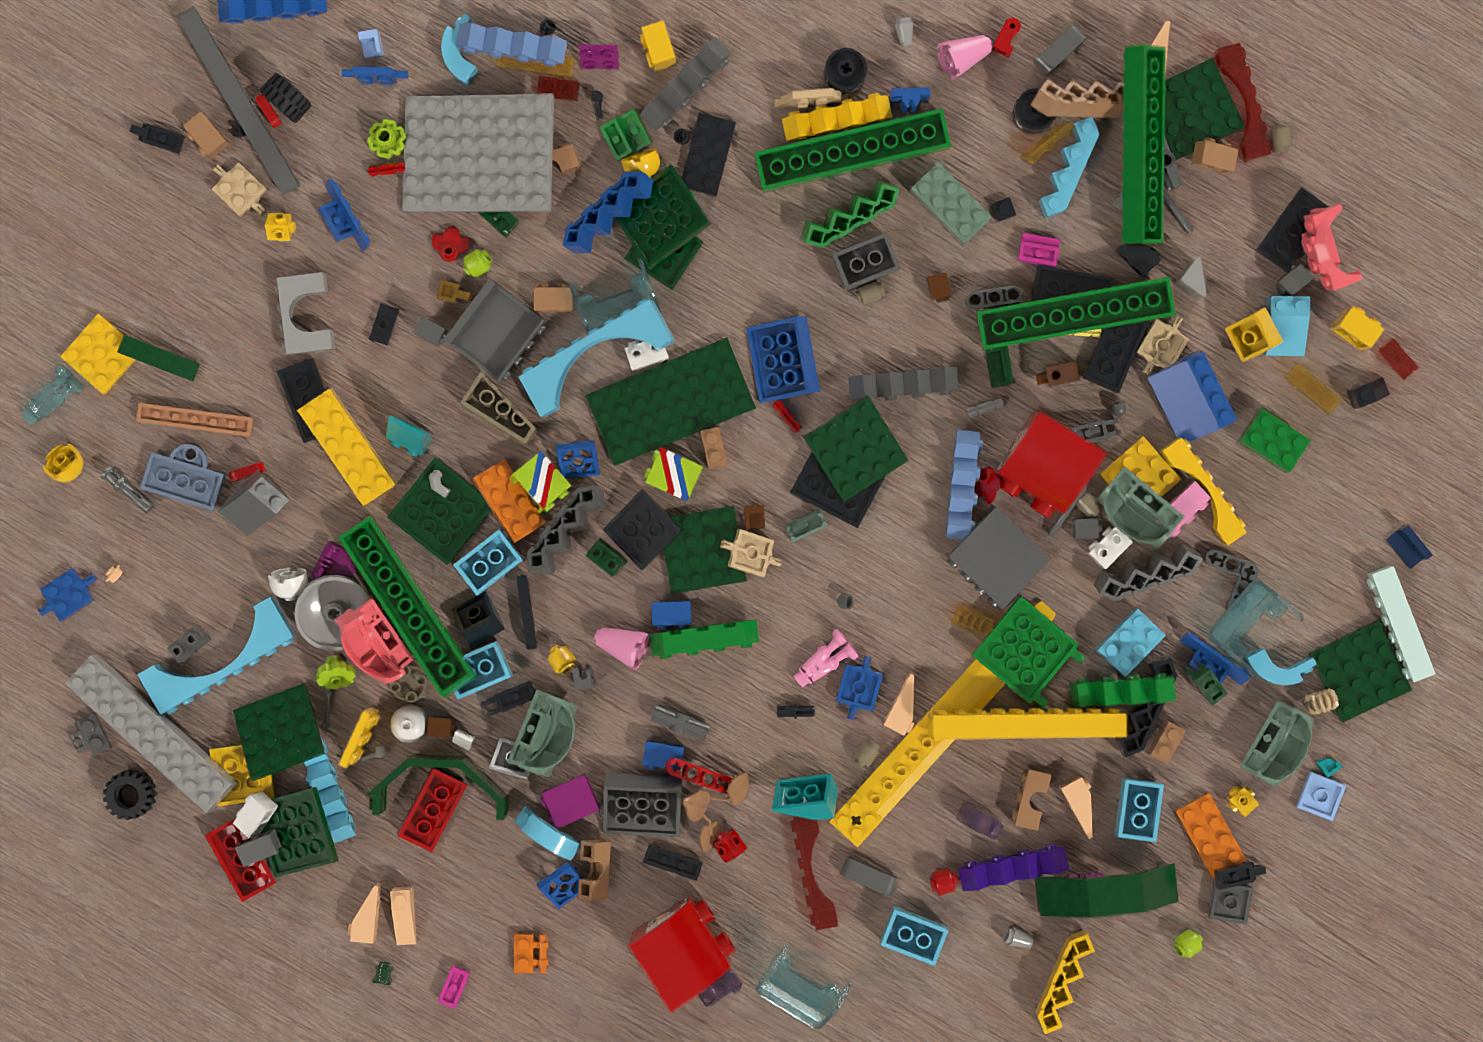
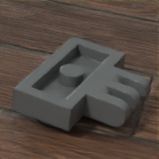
M96 713L77 721L81 731L70 735V738L75 739L79 737L80 740L73 743L74 746L82 743L83 747L77 749L78 753L89 748L92 755L95 756L112 748Z

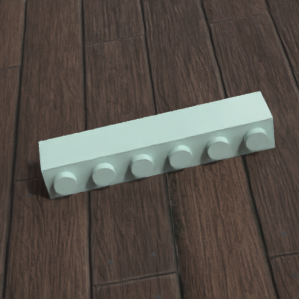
M1387 566L1368 573L1369 579H1367V584L1374 591L1376 596L1374 597V602L1381 609L1383 614L1381 615V620L1388 627V638L1395 645V654L1398 661L1402 663L1405 679H1408L1410 682H1417L1435 675L1434 668L1394 566Z

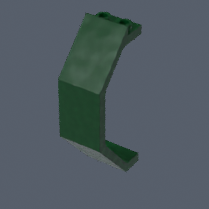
M413 754L366 794L367 796H373L369 802V809L372 810V815H380L386 811L387 787L389 783L408 767L458 768L495 800L497 805L496 820L504 821L508 816L509 796L467 756Z
M1164 861L1156 862L1157 867L1138 873L1091 878L1044 877L1040 875L1035 878L1038 913L1040 916L1099 918L1146 913L1179 902L1175 863L1166 864Z

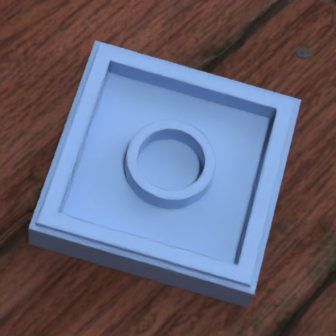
M1309 771L1295 807L1333 821L1346 785Z

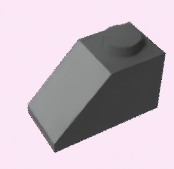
M1299 264L1292 267L1274 284L1277 286L1276 290L1282 296H1292L1309 283L1313 277Z
M422 316L413 334L439 347L440 344L443 345L445 343L444 339L447 336V330Z

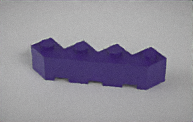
M1049 844L1043 849L1033 851L1029 849L1021 850L1018 852L1019 854L1003 857V855L992 857L991 860L966 862V866L958 869L963 891H978L988 886L1006 885L1015 880H1029L1043 874H1059L1069 869L1065 846L1057 847L1056 844Z

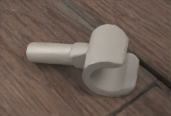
M386 746L375 747V753L362 757L361 761L364 762L372 758L385 756L387 754Z

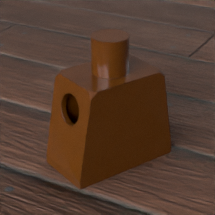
M1077 361L1046 367V372L1036 374L1037 385L1049 383V386L1053 387L1081 381ZM1055 372H1060L1061 377L1053 379L1052 375Z

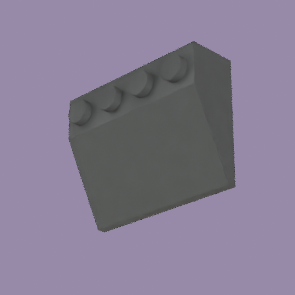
M606 773L604 781L603 833L680 837L682 779L674 776Z

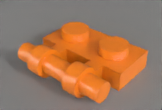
M534 933L514 934V973H533L534 965L539 966V973H547V966L549 965V959H547V948H549L547 934H539V941H534ZM534 948L539 949V958H534Z

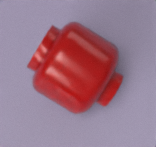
M949 868L934 871L932 877H929L932 891L936 892L939 896L955 892V885L959 884L957 874H952Z

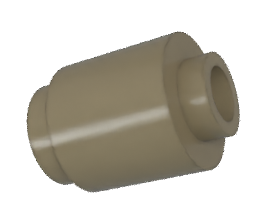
M1286 124L1274 125V128L1270 129L1273 153L1289 152V147H1291L1290 128H1287Z
M874 281L859 286V291L856 292L859 303L863 302L864 305L881 300V297L885 296L881 281L877 283Z
M1085 490L1076 506L1087 518L1089 516L1094 518L1101 511L1099 508L1101 504L1090 492L1087 493Z
M868 738L866 742L863 741L853 755L856 758L854 762L862 768L865 765L869 767L878 755L880 747Z

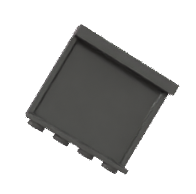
M489 279L445 337L444 341L501 383L502 381L506 382L511 376L512 372L510 370L512 367L520 364L524 358L521 356L524 351H529L535 343L533 340L537 334L540 336L544 332L546 321Z
M992 505L988 509L989 513L950 554L946 553L945 555L949 558L947 562L954 569L958 567L963 571L961 573L963 578L968 582L972 580L976 584L974 588L981 595L985 593L990 597L988 599L989 603L995 608L999 606L1004 609L1050 561V558L997 506Z

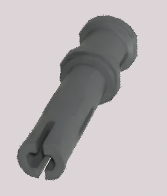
M113 465L109 466L100 477L102 480L105 479L109 482L114 490L121 491L146 514L153 508L154 504L127 482V477L121 476L115 471Z

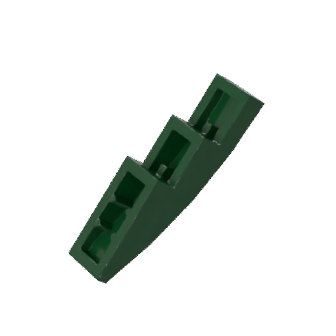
M123 335L117 353L190 381H194L200 363L127 335Z

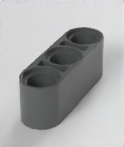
M1073 24L1040 54L1034 63L1047 76L1077 49L1087 37Z
M1006 286L973 291L966 297L965 303L971 310L1013 305L1021 300L1022 290L1018 286ZM1010 290L1016 291L1018 295L1016 300H1011L1008 297ZM989 294H997L999 298L998 302H991L989 300ZM977 296L980 300L979 305H972L970 297Z
M847 856L840 871L842 876L887 896H891L898 880L896 876L851 856Z

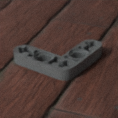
M1211 549L1206 551L1204 562L1208 566L1237 576L1226 604V610L1234 616L1243 614L1258 576V567L1251 562L1219 550ZM1216 553L1215 557L1223 559L1222 564L1218 561L1211 563V559L1208 558L1209 555ZM1229 559H1233L1236 562V567L1233 570H1229L1226 567V562ZM1251 566V570L1254 572L1253 574H1249L1247 580H1251V582L1248 583L1247 581H1241V577L1246 578L1247 572L1244 571L1245 568H1249ZM1240 584L1247 586V592L1244 595L1239 594L1237 591ZM1236 595L1237 597L1244 598V601L1239 600L1238 606L1240 610H1236L1234 613L1231 605L1236 604L1238 600L1234 598Z

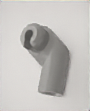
M434 470L429 475L431 489L446 498L450 489L441 484L442 473L439 470Z

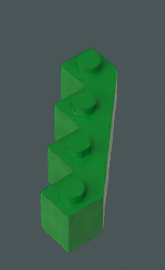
M876 179L871 198L853 193L847 211L829 206L824 225L806 220L800 239L806 244L821 248L826 247L835 239L845 236L856 227L876 218L882 212L892 209L895 206L900 188L895 184Z
M757 619L649 634L652 657L660 656V659L672 658L671 655L687 653V656L697 655L698 651L714 649V652L725 651V647L741 645V648L752 647V643L760 642Z
M1166 673L1154 674V677L1140 678L1139 675L1128 676V679L1103 677L1102 680L1088 681L1087 678L1076 679V683H1069L1073 707L1176 701L1174 677H1166Z

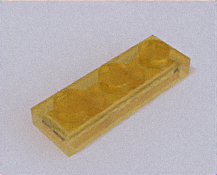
M1063 120L1020 156L1025 163H1036L1041 159V154L1052 150L1056 146L1058 140L1071 134L1070 130L1074 128V125L1071 121Z
M1296 363L1284 377L1285 380L1328 415L1342 401L1340 397L1299 363Z

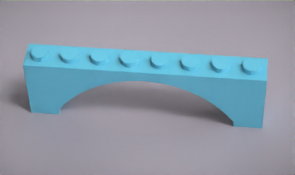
M644 299L638 302L636 308L632 310L629 308L621 312V317L606 321L604 323L605 326L599 330L595 328L589 331L587 337L572 341L570 347L560 348L555 352V356L543 358L539 361L538 366L534 368L531 366L522 371L523 374L519 376V379L540 417L546 418L561 409L559 404L560 395L566 375L577 358L590 347L609 339L631 338L649 343L654 346L655 350L660 351L676 341L653 300Z
M274 596L253 606L255 609V620L250 638L240 655L224 669L205 676H186L161 668L159 664H156L138 674L160 715L166 712L168 715L178 710V705L182 703L184 705L189 704L195 700V695L199 693L201 696L211 691L210 687L217 684L219 686L228 681L226 677L233 674L236 676L244 671L243 667L249 664L251 667L261 661L259 658L266 654L268 657L277 652L276 648L280 645L286 647L294 642L292 638L297 635Z

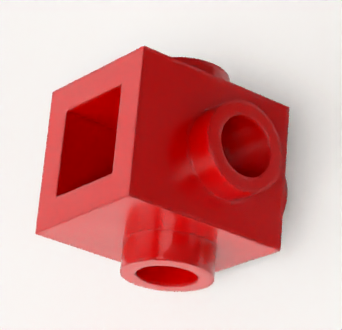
M735 829L728 833L726 830L717 836L718 840L712 844L725 863L737 858L747 849Z

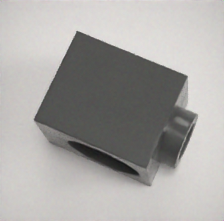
M1072 519L1074 539L1099 538V534L1102 533L1101 522H1098V519Z

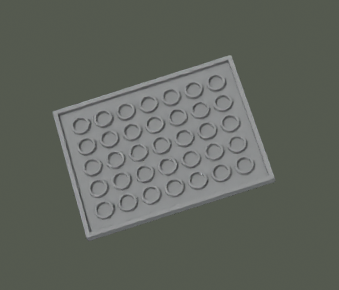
M554 95L406 96L405 171L403 172L402 211L551 212Z

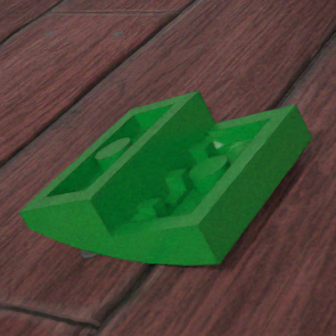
M632 109L619 118H614L599 127L616 161H620L653 144L636 109Z

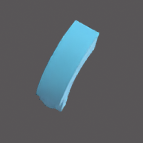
M464 14L462 18L459 17L456 20L454 30L449 26L446 27L442 37L441 50L445 64L453 76L466 86H469L478 69L461 56L460 48L456 47L459 24L473 23L472 19Z
M1259 648L1244 656L1249 668L1258 677L1278 685H1292L1304 681L1300 673L1303 675L1313 670V666L1317 665L1314 658L1307 657L1290 667L1279 668L1272 663L1263 648Z
M524 806L514 821L522 828L521 831L531 839L570 861L581 846L571 835L554 828L529 807Z

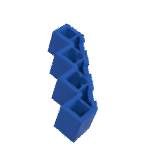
M217 0L219 22L239 24L244 23L243 20H254L255 22L270 21V18L276 17L290 19L304 14H308L310 17L327 12L326 0Z
M625 172L620 176L621 180L614 186L606 189L600 195L601 198L594 205L590 204L580 214L581 217L575 223L571 222L566 227L563 246L573 253H591L594 235H610L613 217H630L633 199L650 198L653 180L643 172Z

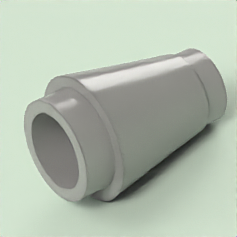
M911 17L896 19L895 29L901 46L912 45L913 22H911Z
M1008 927L1004 933L1003 941L1009 946L1031 948L1034 938L1015 927Z

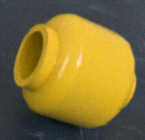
M556 645L549 650L550 654L547 660L556 673L566 674L575 667L576 658L567 646L559 647V645Z

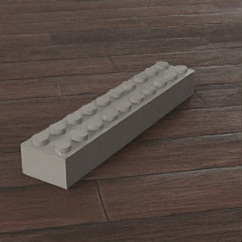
M98 654L90 655L65 683L205 813L213 811L238 783L164 714L160 715L158 709Z

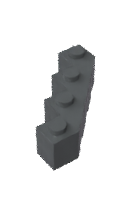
M716 37L711 39L703 46L695 58L686 63L678 76L668 82L661 93L646 105L640 116L656 131L662 126L666 128L672 122L671 118L681 108L684 109L691 102L690 98L700 88L703 89L708 85L709 79L718 69H723L728 64V57L731 55V52Z
M957 367L848 377L850 400L858 401L866 396H869L871 399L885 398L886 401L897 400V396L913 395V398L924 397V394L938 392L942 396L951 395V391L959 390Z
M593 485L576 489L573 493L574 496L568 504L565 503L556 515L557 518L551 525L547 526L540 535L539 541L527 552L529 572L536 576L555 573L554 554L571 552L570 533L587 531V512L605 509L604 491L601 488Z
M1180 543L1171 559L1154 551L1145 567L1128 560L1119 576L1102 569L1093 585L1099 594L1117 601L1123 599L1124 596L1147 591L1150 587L1162 586L1174 582V579L1191 576L1195 573L1203 558L1195 549Z

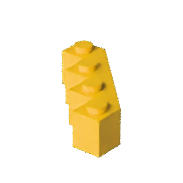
M879 93L868 95V99L853 102V99H847L836 107L820 105L815 107V111L810 113L793 111L788 113V117L782 119L786 141H801L816 135L819 137L833 134L839 130L846 131L860 128V126L869 123L871 125L881 123L893 117L888 95L880 96Z
M1085 930L1066 937L1035 1010L1045 1034L1063 1028L1056 1009L1074 1002L1067 984L1084 977L1077 959L1095 952L1089 935Z

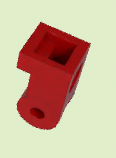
M1009 18L1006 20L992 51L1006 58L1010 57L1014 47L1010 46V43L1021 28V23L1018 19Z

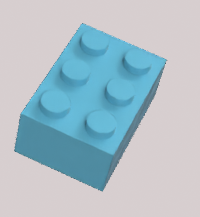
M501 529L453 566L474 593L480 595L525 559Z
M1133 608L1101 641L1095 650L1122 676L1126 677L1166 635L1138 608Z
M499 641L464 655L478 677L456 691L455 695L458 700L513 676Z
M1122 777L1114 832L1117 837L1150 842L1157 841L1164 784L1156 781Z
M893 905L880 938V945L935 966L949 930L946 925Z

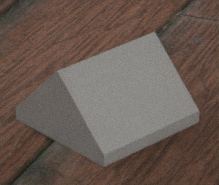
M1201 257L1190 261L1174 282V285L1195 300L1207 296Z
M499 738L489 769L527 779L530 771L508 762L515 742Z

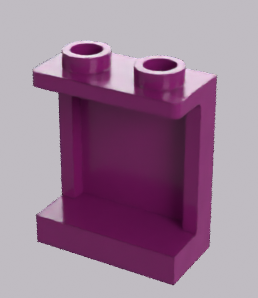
M586 773L543 791L542 797H540L544 808L548 807L550 812L548 817L551 824L555 825L556 828H560L600 810L599 803Z

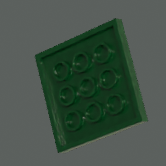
M1213 58L1165 80V138L1171 153L1175 156V161L1193 153L1195 142L1203 141L1204 138L1214 139L1216 142L1246 127Z
M672 164L652 178L653 184L650 198L633 199L630 217H615L649 270L712 224Z
M869 396L864 397L803 436L843 502L909 461Z
M434 458L387 518L448 565L491 512V508L480 492L440 460ZM434 470H439L442 473L441 484L450 489L446 498L431 489L429 475Z
M734 506L671 516L683 530L664 549L671 594L747 581L745 572L728 567L730 550L720 547L722 540L731 543L735 540L738 527Z
M1379 620L1309 652L1310 657L1314 658L1317 664L1315 668L1325 689L1334 690L1338 697L1339 706L1335 711L1342 723L1412 691Z
M304 683L233 710L252 781L325 754L307 685Z
M317 787L271 799L278 807L261 833L275 828L281 843V847L278 848L279 853L268 857L274 878L339 861Z

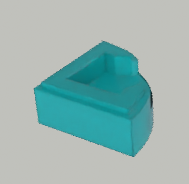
M1322 758L1315 761L1327 778L1343 767L1338 761L1330 758Z

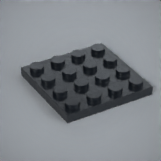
M811 452L790 493L858 529L885 476L843 502L816 457Z

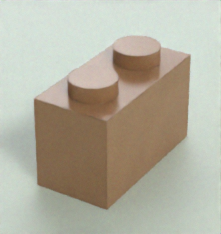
M202 111L183 125L187 130L185 134L192 142L195 140L199 144L197 149L203 156L208 155L213 158L229 145V142Z
M1204 138L1203 141L1195 142L1191 165L1220 173L1234 172L1238 149L1232 148V145L1229 143L1218 144L1215 143L1214 139Z
M539 284V287H534V311L574 312V289L569 288V284H558V287H550V284Z
M720 427L701 431L708 468L713 469L728 465Z
M1164 720L1147 754L1168 765L1186 731Z

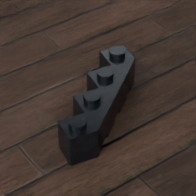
M1164 657L1149 663L1153 676L1154 674L1166 673V677H1174L1175 683L1178 675L1170 657ZM1166 702L1143 703L1144 706L1126 712L1133 731L1127 732V737H1115L1122 756L1128 757L1144 751L1146 742Z

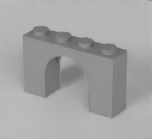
M319 272L277 278L275 292L277 295L279 294L280 301L277 302V309L282 317L279 325L281 333L284 332V340H282L283 351H286V354L291 356L336 350L332 330L304 332L296 326L293 319L294 307L301 298L328 293L326 274Z

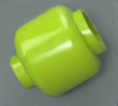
M475 249L464 257L463 269L467 275L480 277L491 269L492 259L487 251Z
M1188 929L1175 937L1173 947L1180 957L1191 958L1202 950L1203 938L1197 931L1194 932Z

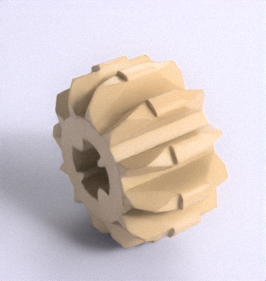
M1332 689L1313 692L1304 698L1305 707L1308 713L1312 715L1325 713L1339 706L1338 697Z

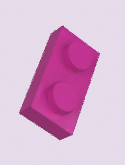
M453 965L438 1002L456 1009L470 972Z

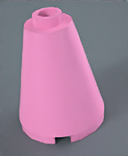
M985 35L945 41L938 44L937 48H940V53H937L944 73H949L951 75L949 78L954 80L991 53L993 45L991 39Z
M606 627L598 629L594 636L597 646L634 670L638 669L643 660H640L643 654L646 655L650 639L649 634L645 632Z

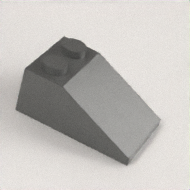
M257 470L218 512L244 534L248 535L276 515L288 503L289 498L281 488Z

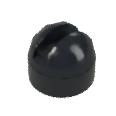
M545 18L540 25V31H544V35H551L557 29L555 23L548 18Z
M685 129L675 131L674 140L676 143L684 145L689 142L690 135ZM682 133H684V141H683V142H682Z

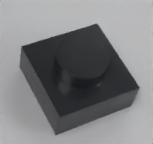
M1010 197L991 204L997 222L1016 216Z

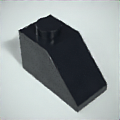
M1120 246L1115 250L1141 278L1161 261L1159 258L1160 254L1153 247Z
M1383 377L1346 391L1353 409L1364 407L1390 395Z

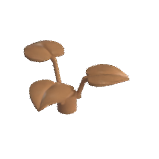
M746 772L732 779L728 786L727 798L711 797L707 791H700L697 793L690 792L682 800L687 816L691 821L696 822L703 818L707 822V825L701 829L699 836L700 847L703 852L706 853L713 847L712 844L718 840L717 836L721 833L720 823L717 821L711 823V820L704 815L710 800L726 802L731 800V804L734 806L740 804L745 799L749 789V777Z

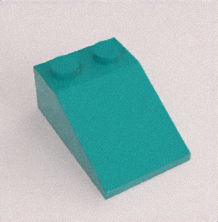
M389 416L386 438L391 440L389 444L399 449L403 446L407 448V453L415 457L418 454L424 455L433 435L400 418Z
M832 774L777 780L772 806L773 812L812 820L834 818L838 788Z

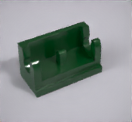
M477 212L505 238L520 223L510 212Z
M1008 346L985 350L991 388L1014 384Z
M1197 663V666L1200 668L1197 672L1190 668L1185 672L1202 696L1213 706L1228 693L1209 667L1206 668L1203 664Z

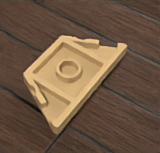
M832 88L792 91L782 96L781 99H775L774 105L775 108L797 107V109H806L810 105H816V107L826 105L827 107V104L842 103V101L847 100L848 94L842 95L840 91H835Z

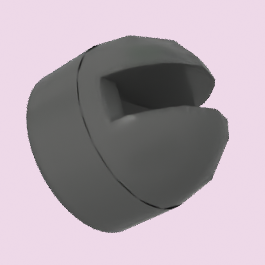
M1125 402L1111 405L1112 414L1117 417L1123 416L1126 412Z
M841 594L837 599L838 606L842 609H851L853 606V596L851 594Z

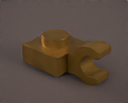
M441 280L436 299L455 304L457 298L471 302L473 294L460 291L461 285Z

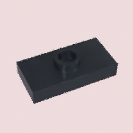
M380 303L369 340L388 346L400 310Z

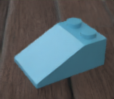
M1270 296L1266 298V309L1283 342L1266 351L1265 356H1305L1310 319V297Z

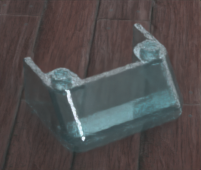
M641 258L638 259L642 273L635 275L631 279L632 289L596 302L592 294L577 296L573 284L569 285L576 308L587 333L595 328L599 330L605 326L604 323L612 318L615 320L621 317V312L629 308L631 310L636 308L637 303L644 299L653 300L661 313Z
M1253 581L1215 623L1209 632L1211 641L1232 661L1252 677H1255L1254 669L1243 661L1247 656V649L1240 640L1264 613L1271 618H1279L1287 610L1301 622L1304 620L1301 611L1261 581Z
M784 945L775 955L760 979L756 992L810 1027L820 1029L840 1009L851 985L847 983L841 991L831 984L820 988L790 969L792 962L788 956L784 955L788 948L787 945Z

